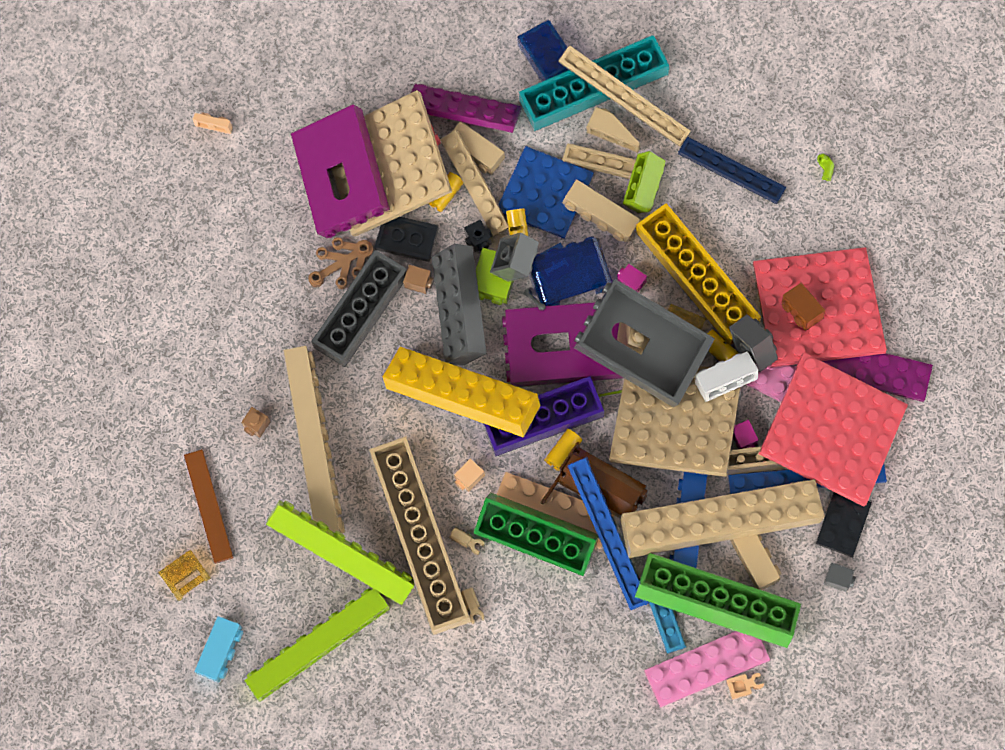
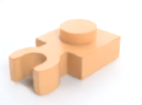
M755 673L751 679H747L746 674L727 679L726 683L732 700L751 695L750 688H763V683L758 685L754 682V679L759 678L761 674Z

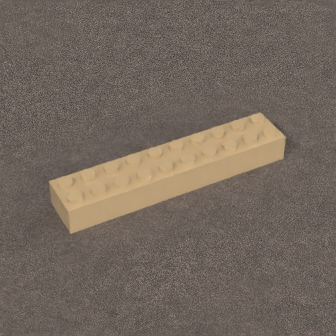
M307 346L284 350L312 517L317 523L318 521L325 523L329 527L328 529L334 533L335 531L345 533L344 522L339 517L342 514L341 505L338 498L335 497L339 496L338 487L335 479L332 480L336 476L332 461H329V459H332L331 449L328 442H326L329 440L325 424H322L326 420L322 406H319L323 403L321 393H319V388L317 387L319 386V380L314 369L316 368L315 359L312 351H308Z
M403 437L369 449L433 635L470 623L466 606L407 438Z
M813 479L624 513L621 516L620 522L628 558L648 555L649 553L654 554L818 524L823 520L824 513L816 481Z

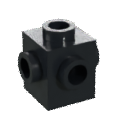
M481 219L464 227L465 242L468 246L473 247L475 253L481 252L482 248L488 249L492 245L491 237L493 235L489 227L485 228Z

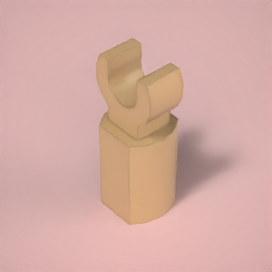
M455 527L450 535V539L466 548H471L472 553L475 555H479V551L474 548L475 545L480 544L483 547L485 545L481 539L474 540L473 536L458 527Z
M468 588L461 592L467 611L471 612L469 615L470 622L475 624L473 619L475 615H480L483 621L485 617L483 612L478 609L480 605L474 589Z

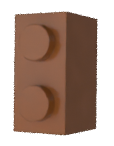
M802 283L783 294V309L787 313L790 312L794 317L795 323L799 327L802 326L805 331L824 319L825 309Z

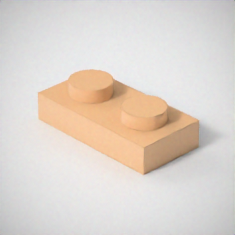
M195 113L193 117L195 126L231 134L233 127L231 122L225 117H211L207 113Z

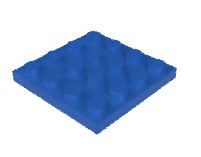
M525 146L498 205L505 216H507L506 211L525 208L528 225L565 239L577 212L568 210L562 202L576 179L589 186L594 172Z

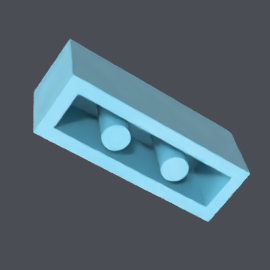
M217 616L194 671L196 674L216 682H220V679L225 678L228 671L226 667L228 660H232L236 650L233 649L236 641L240 642L243 635L240 624Z

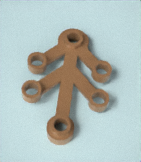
M339 237L332 240L333 248L335 250L346 249L352 251L347 255L329 252L324 247H319L316 250L318 259H329L336 262L320 272L314 271L310 273L308 277L310 285L320 287L324 282V278L341 268L340 277L336 279V286L339 289H345L348 285L347 277L351 261L358 258L356 267L352 269V276L355 279L357 275L354 273L361 271L365 259L373 253L372 244L367 240H360L355 244L344 242ZM339 241L341 242V244L339 246H335V242ZM362 246L367 247L365 251L360 250ZM324 251L325 254L320 256L319 252ZM314 276H319V279L316 281H314L312 278ZM340 281H345L344 285H339L338 283Z

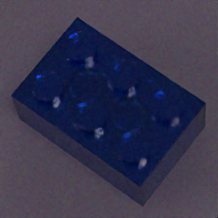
M549 19L517 36L518 47L541 82L569 71L568 68L558 62L567 46Z

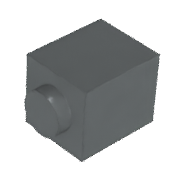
M831 562L824 585L847 592L849 587L853 588L856 579L853 576L854 570Z

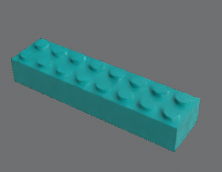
M654 35L592 60V62L632 90L669 75V64ZM571 70L519 91V101L534 132L610 100L608 96Z

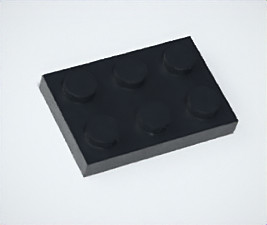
M399 216L380 226L374 248L378 251L429 262L439 226Z
M833 492L815 544L853 558L872 502L868 501L863 507Z

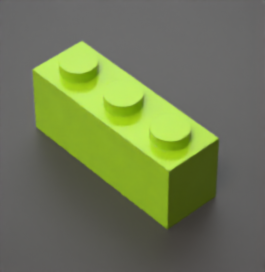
M651 151L638 153L622 204L637 213L651 212L666 161Z

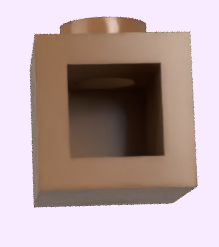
M409 265L403 281L404 288L426 294L428 288H432L434 278H432L430 270Z
M251 407L241 423L247 434L251 436L255 434L261 437L270 424V420L267 415Z

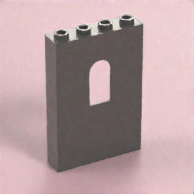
M614 279L611 283L607 282L602 290L605 294L602 299L598 298L593 306L595 311L592 316L588 315L583 324L586 327L583 332L579 331L574 340L577 343L574 348L668 405L676 407L683 398L715 338L620 281ZM616 323H624L650 339L642 354L637 353L612 336V327Z

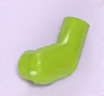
M821 153L818 155L817 161L824 170L822 180L831 181L834 163L829 156Z

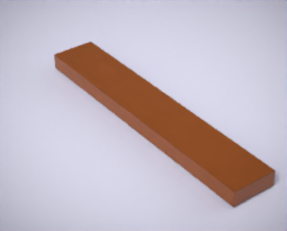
M201 449L185 454L184 458L214 563L217 564L233 559V553L204 452Z

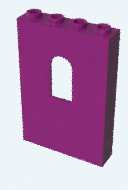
M352 104L291 133L318 235L332 238L336 236V233L348 231L352 226L366 223L368 219L381 216L385 211L390 210L361 108ZM343 163L349 185V194L345 199L338 200L333 193L328 169Z
M595 302L546 306L543 311L539 310L538 307L505 310V316H502V326L507 329V334H503L504 346L508 345V352H505V364H509L510 370L506 371L507 382H511V385L516 387L573 383L589 376L592 381L623 379L622 376L574 348L577 343L574 341L579 331L583 332L586 327L583 325L588 315L592 316L595 311L593 309ZM616 323L612 327V336L616 340L618 337L619 323ZM568 333L570 350L536 352L531 347V341L537 335Z

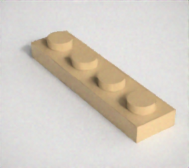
M567 143L562 161L582 168L630 179L636 160Z

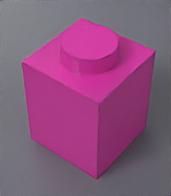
M630 264L626 268L622 267L617 274L618 281L638 293L647 282V276Z
M746 420L735 425L733 439L737 448L756 447L755 445L758 444L759 439L750 421Z

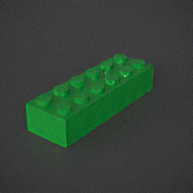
M491 492L485 498L473 532L581 576H584L588 570L599 539L597 533Z

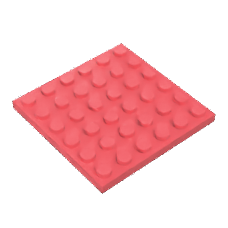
M866 247L753 261L764 330L768 329L773 335L772 341L777 348L778 360L773 362L771 367L798 364L803 353L820 361L886 353L887 349ZM800 283L807 288L825 309L824 319L806 331L802 326L799 327L791 313H787L782 307L783 294Z
M803 353L759 454L810 480L815 479L816 483L864 507L869 500L908 404Z

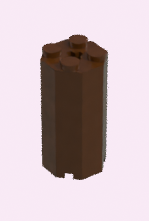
M578 447L577 453L574 452L563 470L566 475L564 477L560 476L559 484L580 495L568 465L587 457L611 514L621 519L624 513L636 512L638 504L642 505L647 498V486Z

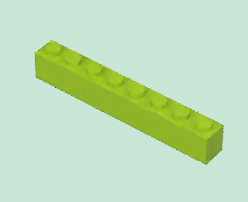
M281 500L277 502L266 520V525L400 605L404 603L414 587L413 577L405 571L401 573L396 570L395 565L388 561L384 563L379 560L377 554L371 551L369 553L364 551L360 544L355 541L349 542L342 533L338 531L334 533L329 530L325 523L321 521L317 523L311 519V515L307 512H299L294 509L295 506L290 502H282Z
M374 588L366 589L361 593L362 597L356 601L354 599L349 601L341 612L336 611L328 617L329 620L324 624H317L312 628L313 631L310 634L300 636L296 640V644L283 648L279 652L280 655L276 658L272 657L263 663L264 666L258 671L254 669L248 673L244 681L257 700L261 702L390 610L380 593Z

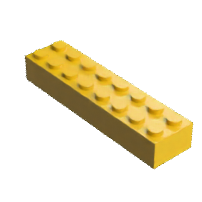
M667 203L636 224L637 235L727 344L732 345L734 343L729 327L748 314L752 319H757L760 323L761 316Z
M399 347L382 376L388 390L521 437L525 436L540 408L538 394L403 347Z

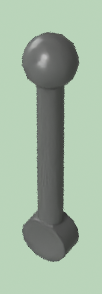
M525 289L524 295L530 297L538 305L539 310L543 311L546 308L545 304L540 303L531 294L532 291L530 289Z

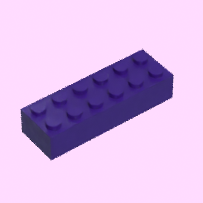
M586 377L538 395L540 408L524 437L483 423L495 457L565 432L567 429H573L603 418L604 409L591 377Z

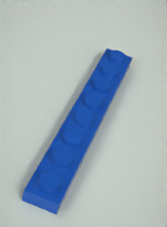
M587 457L569 464L570 473L630 610L649 604L648 601L635 597L640 581L631 558H628L626 546Z
M885 464L881 468L876 483H886L887 481ZM792 470L728 475L730 494L810 480ZM816 483L817 488H825L824 486Z

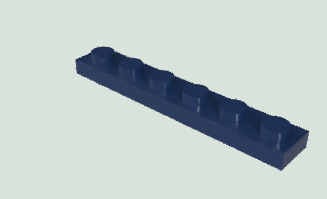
M689 137L685 139L678 151V155L776 205L786 190V186Z

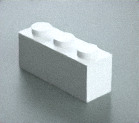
M748 351L743 354L739 353L727 361L718 362L711 368L700 370L695 374V384L705 402L757 380L758 368Z

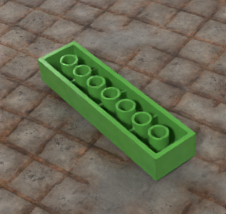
M649 553L635 597L785 648H788L794 636L801 603Z

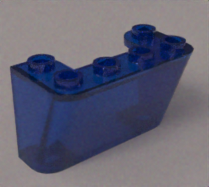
M594 236L587 237L579 243H569L561 249L553 248L548 253L537 254L532 263V272L529 275L538 301L544 303L545 306L560 305L561 300L595 290L596 295L603 293L602 290L606 283L612 282L600 240Z

